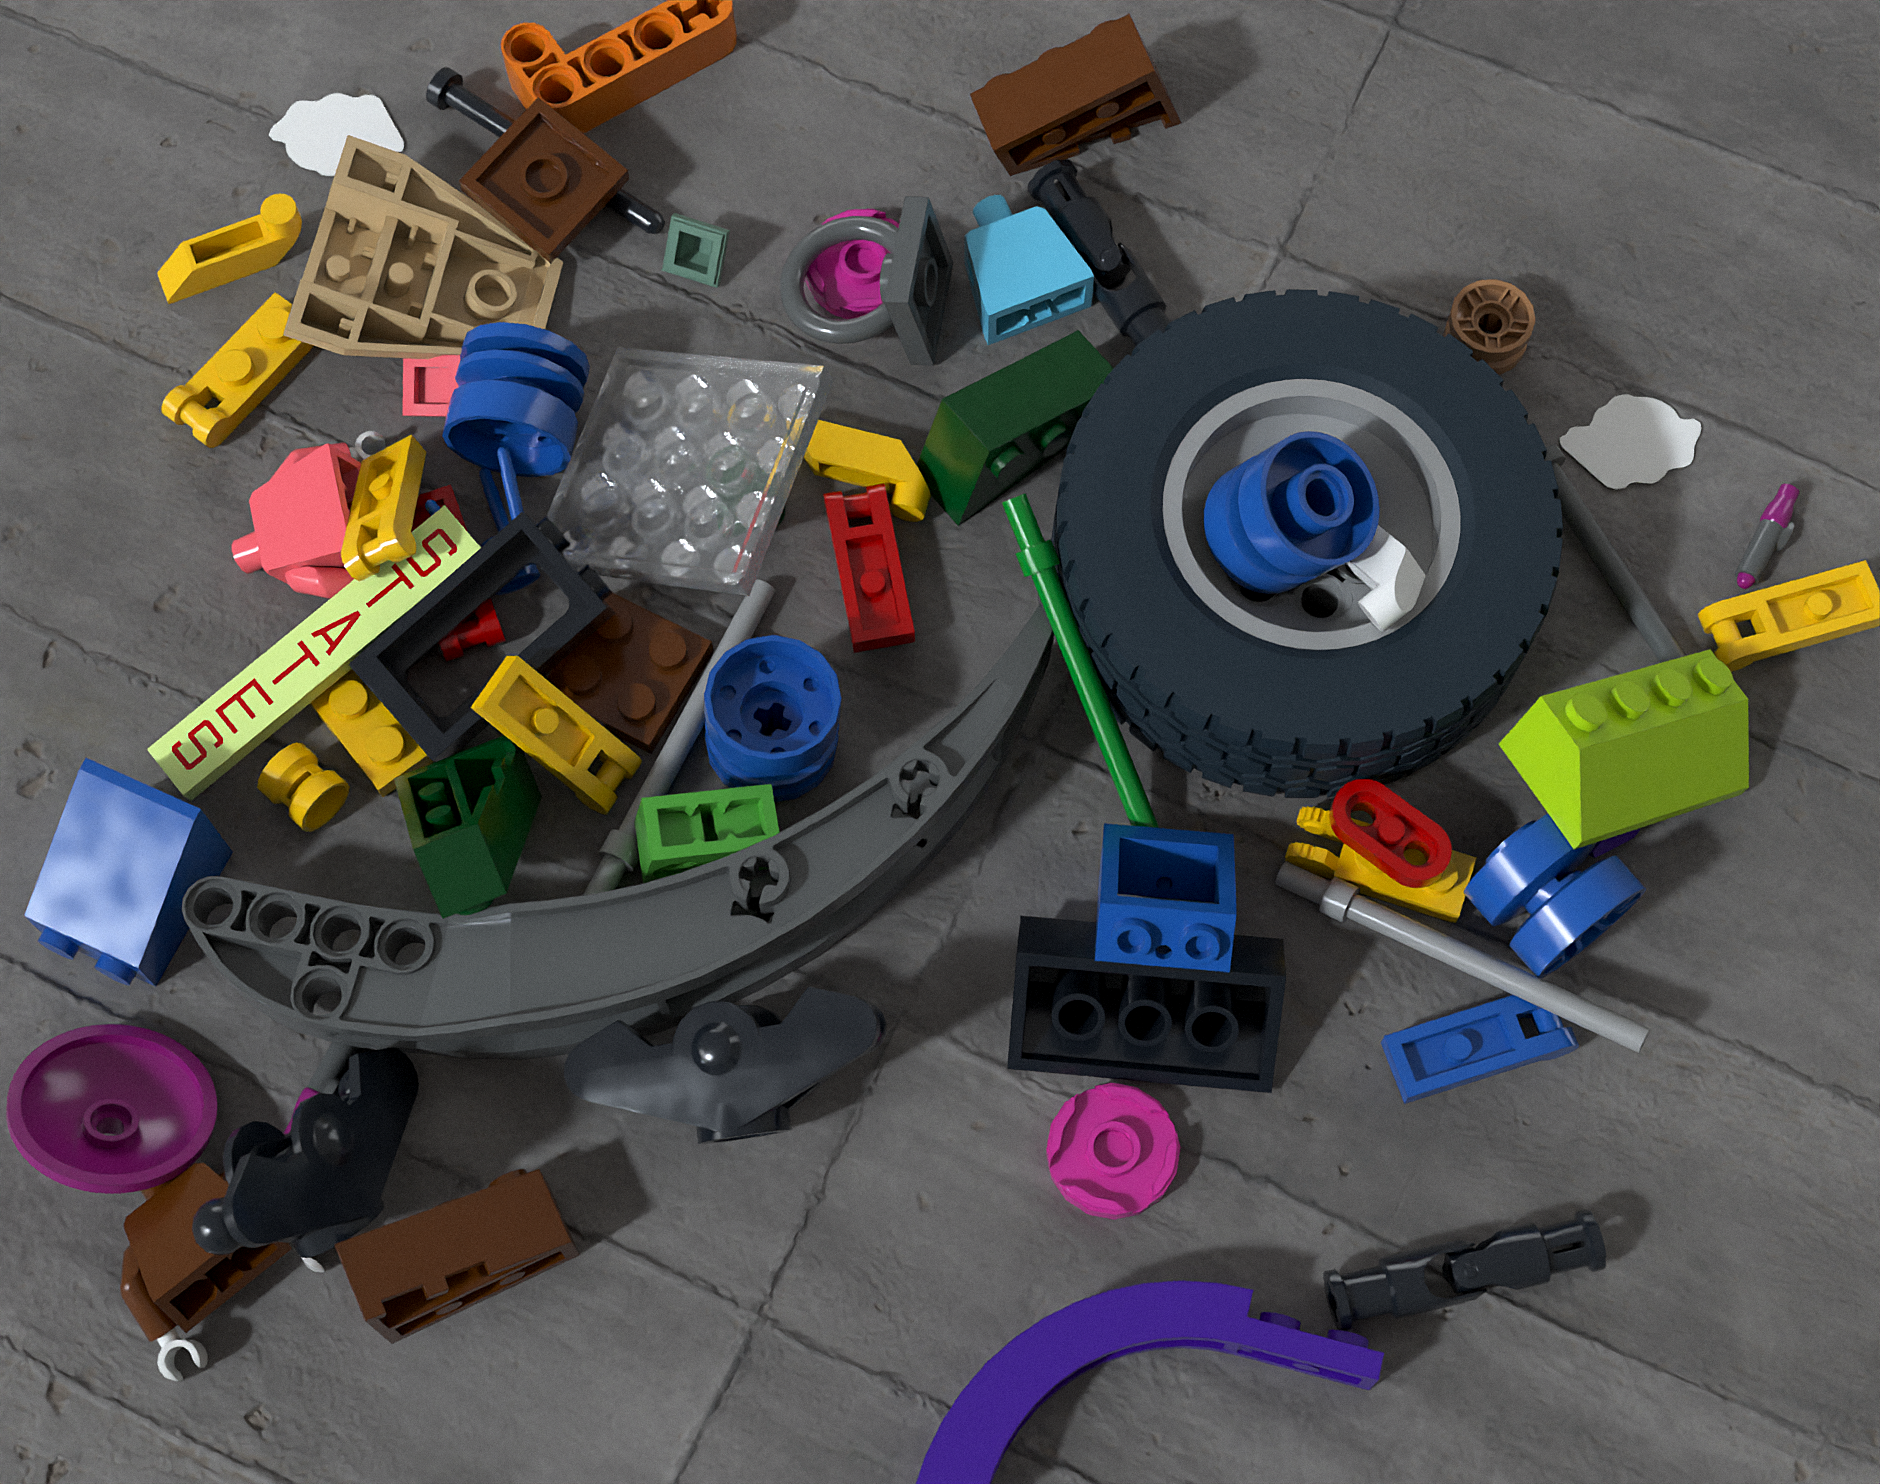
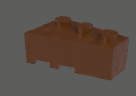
M1130 14L1117 20L1105 21L1097 25L1091 33L1064 47L1049 49L1040 55L1036 61L1012 73L998 75L989 80L984 87L970 93L991 147L1010 176L1045 166L1055 160H1065L1078 156L1080 151L1078 148L1079 144L1110 135L1113 144L1130 140L1131 133L1129 129L1161 120L1165 129L1182 124L1161 75Z
M526 1169L508 1172L493 1180L488 1188L461 1198L446 1201L434 1208L334 1244L365 1322L391 1344L580 1255L549 1183L540 1169L528 1173Z

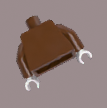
M195 1163L175 1178L161 1185L141 1190L142 1195L147 1201L130 1213L123 1224L130 1245L123 1252L120 1294L149 1342L157 1339L162 1347L158 1355L157 1364L164 1377L173 1381L184 1380L174 1365V1356L180 1348L188 1349L192 1360L199 1368H205L208 1361V1355L203 1345L195 1340L181 1339L175 1327L178 1325L187 1333L293 1249L289 1243L275 1242L256 1248L241 1246L236 1251L225 1255L211 1254L202 1249L195 1242L192 1232L193 1217L199 1207L213 1198H223L229 1187L225 1171L218 1175L205 1163ZM310 1257L302 1258L305 1265L312 1271L325 1272L324 1268L316 1260Z

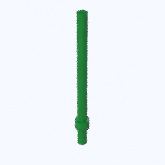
M1026 493L1002 502L1021 550L1015 553L1024 577L1031 575L1130 825L1159 828L1055 568V565L1059 564L1060 560L1052 540H1044Z

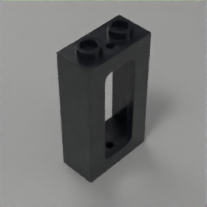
M522 511L349 663V666L432 761L437 762L455 755L490 724L470 708L489 681L450 715L439 717L409 684L408 672L527 566L539 565L569 600L567 612L517 655L543 677L616 614L605 601L613 593L612 590L589 564L585 565L580 571L577 570L563 554L571 546L570 542L546 516L539 523H536L534 519Z

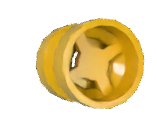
M296 742L279 751L268 762L258 779L257 788L273 804H284L289 808V817L302 830L312 832L329 822L337 814L349 795L350 786L335 771H324L318 766L319 759L303 743Z

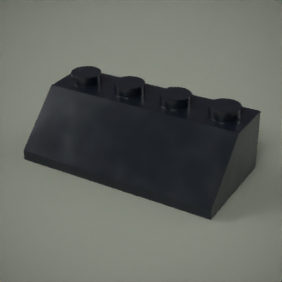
M1020 916L1007 1069L1272 1093L1286 983L1283 939L1234 935L1230 972L1095 961L1097 922ZM1161 945L1156 950L1161 954H1167L1171 951V948Z

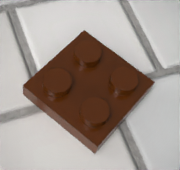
M538 97L459 180L461 190L549 263H552L629 180L628 169Z
M612 593L605 601L616 614L556 665L547 680L614 736L652 754L714 652L712 641Z

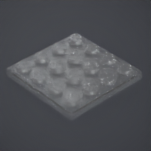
M618 347L546 515L571 544L563 554L578 571L589 564L599 576L750 596L834 381L833 377L823 365Z

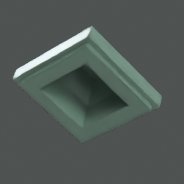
M674 213L671 215L662 271L717 288L721 281L730 230Z

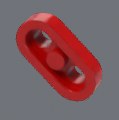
M1353 780L1345 784L1337 792L1330 809L1329 819L1331 828L1339 840L1403 886L1424 888L1434 884L1442 877L1451 859L1452 846L1447 833L1441 826L1389 788L1374 780ZM1355 811L1367 812L1372 817L1373 823L1369 826L1357 825L1352 820L1351 813ZM1409 849L1418 850L1425 856L1426 863L1413 865L1405 859L1404 852Z

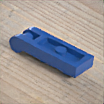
M1515 995L1385 1035L1381 1041L1404 1104L1541 1060L1555 1059L1571 1053L1579 1047L1572 1027H1564L1560 1016ZM1532 1018L1539 1035L1526 1039L1518 1019Z

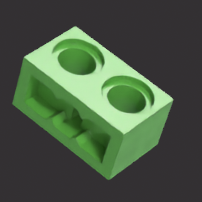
M772 784L645 797L641 799L634 820L643 883L675 875L724 858L780 833ZM759 867V870L769 869L767 867Z

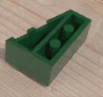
M1077 330L943 398L917 462V467L927 483L931 496L958 526L1068 447L1077 422L1082 417V412L1100 384H1104L1105 378L1114 368L1084 335Z
M503 735L394 778L413 851L442 919L456 913L459 915L478 913L490 906L494 898L506 894L542 798L524 751Z

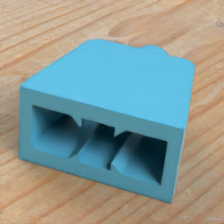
M1002 195L986 197L976 204L973 208V215L979 228L970 230L964 236V261L987 345L1092 307L1094 275L1045 208L1035 206L1013 215Z

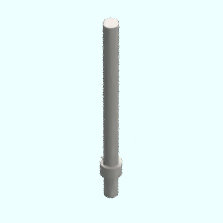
M755 579L752 582L618 830H611L598 853L602 861L583 895L615 890L625 871L632 872L639 860L634 820L641 799L667 795L705 724L704 693L709 673L727 650L752 637L776 592L767 582Z
M1287 861L1282 865L1277 875L1276 885L1319 904L1320 913L1342 923H1345L1349 918L1637 1053H1640L1648 1037L1650 1028L1359 895V887L1340 878L1334 877L1332 881H1328Z

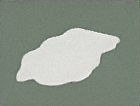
M334 93L325 96L319 101H296L290 106L286 115L272 127L269 136L274 141L286 144V152L296 164L305 169L317 171L324 176L335 175L347 135L396 152H401L404 148V141L381 99L374 95L350 97L345 94Z
M1624 394L1615 396L1607 405L1598 408L1590 426L1572 427L1566 435L1559 437L1561 447L1608 488L1618 490L1626 488L1634 482L1653 484L1662 479L1668 470L1684 468L1690 465L1694 458V446L1701 433V423L1695 419L1679 418L1671 406L1660 400Z

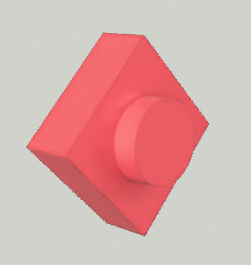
M442 355L431 359L403 358L402 416L446 417L454 389L459 387L455 380V375L461 360L460 355Z

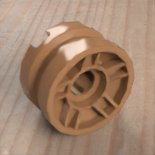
M1497 279L1478 280L1465 286L1454 298L1443 337H1446L1449 333L1473 351L1472 358L1477 362L1483 359L1498 375L1512 370L1523 358L1536 321L1533 305L1526 294L1511 283ZM1483 324L1486 330H1489L1495 334H1488L1483 332L1480 329L1479 325Z

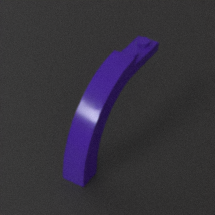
M1166 1281L1142 1283L1109 1290L1074 1302L1041 1319L1013 1338L985 1363L961 1391L942 1420L924 1457L916 1484H992L999 1465L1013 1440L1045 1402L1079 1376L1105 1363L1128 1355L1177 1348L1212 1350L1370 1390L1379 1380L1384 1353L1368 1349L1369 1340L1355 1333L1342 1330H1328L1326 1338L1300 1331L1301 1322L1283 1314L1261 1312L1259 1320L1247 1317L1253 1294L1252 1289L1213 1282Z

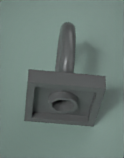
M905 196L899 228L879 218L849 216L829 221L803 237L789 254L780 279L782 304L791 321L807 335L820 341L837 344L864 341L883 333L894 325L910 364L934 366L954 262L929 197ZM850 240H867L887 249L890 253L885 255L880 272L882 304L876 309L852 319H833L823 316L811 308L804 294V281L809 267L821 253L836 244Z

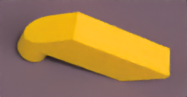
M273 194L263 201L260 208L261 214L181 242L157 272L168 303L171 304L276 266L295 244L301 231L302 219L293 198L286 194Z
M789 412V434L814 475L861 487L884 483L886 493L893 494L889 508L894 516L911 522H919L924 519L931 494L923 475L901 440Z

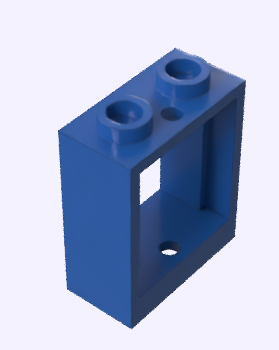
M1104 823L1098 882L1095 961L1230 972L1237 916L1234 834ZM1118 894L1214 902V904L1118 896ZM1166 945L1171 948V951L1167 954H1161L1157 952L1156 948Z

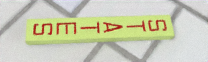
M445 505L411 532L416 542V553L413 556L398 563L388 560L380 564V570L377 574L360 582L355 579L147 749L183 796L192 801L352 669L349 666L351 661L481 548Z

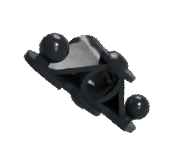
M809 986L783 1021L776 1013L762 1006H737L731 1002L710 1001L693 1008L680 1021L673 1036V1043L654 1046L622 1020L613 1022L579 1043L569 1053L564 1066V1077L568 1088L575 1096L583 1100L694 1125L697 1130L698 1144L720 1143L768 1136L791 1131L790 1111L840 1069L861 1056L874 1052L886 1038L887 1022L877 1006L862 998Z
M384 1048L358 1053L349 1057V1070L343 1074L339 1082V1097L334 1094L319 1093L302 1101L293 1113L291 1132L286 1135L268 1122L252 1121L235 1129L226 1141L223 1155L225 1177L229 1187L223 1198H213L197 1210L192 1223L195 1242L206 1252L215 1255L230 1254L241 1246L256 1248L275 1242L292 1243L300 1257L309 1258L334 1248V1244L351 1238L370 1224L384 1209L381 1195L418 1094L419 1082L417 1072L408 1056L399 1049Z

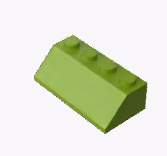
M1711 649L1543 695L1499 743L1502 750L1574 850L1742 795L1749 788L1748 698L1734 681L1730 669L1717 659Z

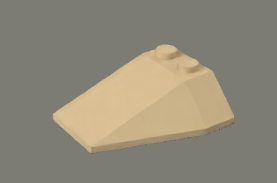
M347 135L321 222L283 335L347 356L431 359L442 355H460L466 333L479 325L507 322L527 324L545 329L563 261L556 258L552 263H549L479 204L407 155Z

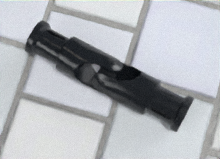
M1070 159L1055 160L1035 173L1032 180L1028 183V192L1034 200L1043 202L1055 223L1091 269L1094 275L1093 292L1123 336L1130 337L1136 346L1158 329L1164 333L1166 326L1170 323L1165 315L1166 303L1131 251L1121 242L1118 243V247L1115 244L1110 218L1095 197L1087 196L1076 179L1077 168ZM1131 268L1136 277L1129 286L1117 291L1108 290L1121 286Z
M1586 1209L1576 1212L1574 1220L1540 1228H1537L1531 1222L1502 1229L1492 1237L1480 1242L1475 1248L1472 1247L1475 1246V1242L1458 1240L1380 1258L1378 1266L1340 1275L1335 1269L1327 1270L1323 1273L1329 1310L1337 1330L1348 1331L1352 1328V1322L1391 1313L1395 1319L1475 1300L1487 1292V1289L1483 1288L1485 1285L1505 1286L1521 1290L1546 1284L1550 1281L1551 1275L1583 1267H1588L1592 1272L1601 1271L1606 1268V1250L1600 1227L1592 1212ZM1573 1243L1570 1248L1552 1252L1554 1247ZM1446 1253L1442 1274L1456 1294L1436 1297L1430 1293L1425 1284V1268L1427 1263L1434 1257Z

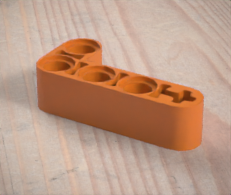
M667 0L566 55L551 33L542 25L528 22L514 25L506 31L501 40V51L510 85L526 109L539 97L584 134L730 54L737 43L733 1ZM560 101H566L560 104H554Z

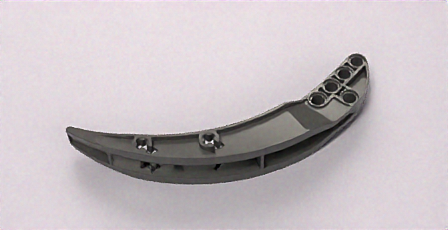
M1041 603L1008 650L974 690L924 736L873 777L822 810L770 838L724 858L675 875L636 886L596 894L505 904L486 908L471 915L454 914L442 919L441 914L354 904L222 876H208L197 880L185 893L182 901L184 919L198 945L214 966L252 1006L286 1027L326 1041L377 1050L396 1048L407 1053L472 1059L528 1060L569 1054L579 1043L617 1020L625 1022L642 1037L678 1026L680 1021L697 1006L710 1001L735 1003L811 962L870 919L925 869L966 822L1008 756L1040 687L1050 660L1055 635ZM903 780H912L909 784L903 782ZM920 804V817L918 819L905 815V813H915ZM920 840H921V842H922V848L919 847V846H916V844H917ZM759 867H767L770 870L769 873L751 881L744 879V876H756ZM223 904H233L232 912L226 920L216 925H207V918L212 910ZM751 906L760 907L761 914L774 913V915L770 917L767 923L758 918L756 912L750 908ZM285 917L297 918L296 925L288 935L281 938L269 937L270 930L278 920ZM348 930L361 931L357 944L351 949L343 952L332 950L335 939L342 932ZM411 943H422L425 945L422 956L416 962L409 965L396 964V956L404 946ZM329 992L342 993L338 1007L331 1013L325 1015L313 1014L314 1005L323 994Z

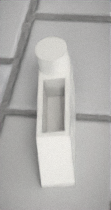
M1378 525L1373 540L1366 550L1355 559L1347 562L1353 573L1372 589V591L1358 601V604L1370 621L1381 632H1384L1415 606L1426 575L1408 549Z

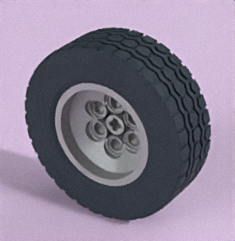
M1286 289L1284 295L1277 296L1275 290L1245 294L1243 299L1236 302L1234 297L1206 305L1201 314L1198 315L1194 310L1168 323L1164 333L1158 329L1139 343L1132 351V356L1127 354L1107 375L1104 384H1100L1082 412V417L1077 422L1067 447V456L1063 461L1051 540L1060 563L1055 565V568L1116 720L1120 725L1127 722L1130 725L1129 733L1153 752L1159 748L1164 752L1163 758L1189 773L1196 769L1203 772L1202 778L1228 788H1231L1233 783L1243 785L1242 791L1273 797L1276 791L1285 792V798H1317L1320 792H1326L1327 797H1334L1341 787L1357 779H1370L1383 785L1397 781L1402 778L1403 771L1410 775L1439 759L1441 754L1448 753L1470 735L1474 728L1481 724L1496 706L1499 698L1505 693L1544 623V618L1548 614L1557 586L1563 538H1561L1563 532L1561 499H1556L1559 488L1551 460H1544L1547 454L1545 444L1535 424L1528 425V412L1511 389L1508 391L1504 390L1502 387L1504 380L1483 359L1477 362L1472 358L1473 351L1449 333L1446 337H1443L1437 333L1439 327L1412 313L1407 318L1399 314L1400 308L1373 299L1367 304L1359 302V296L1329 291L1327 296L1318 295L1317 290ZM1305 431L1321 432L1343 441L1359 455L1373 477L1380 507L1378 525L1408 549L1426 575L1415 606L1386 631L1381 632L1370 621L1358 604V601L1372 591V589L1346 569L1345 565H1348L1347 563L1287 592L1265 594L1268 598L1267 601L1253 602L1248 600L1240 592L1247 588L1235 582L1223 571L1211 553L1206 539L1204 508L1208 494L1215 482L1227 471L1295 433ZM1306 604L1319 605L1328 612L1329 617H1312L1304 611L1302 606Z

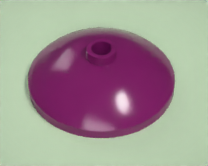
M101 1024L81 1027L57 1035L41 1044L24 1059L13 1075L6 1103V1119L10 1136L21 1155L35 1169L65 1186L104 1194L130 1193L149 1189L183 1173L194 1164L207 1148L212 1138L217 1116V1095L213 1081L204 1065L190 1050L161 1033L122 1024ZM106 1133H111V1134H115V1135H114V1136H109V1135H104V1134H106Z

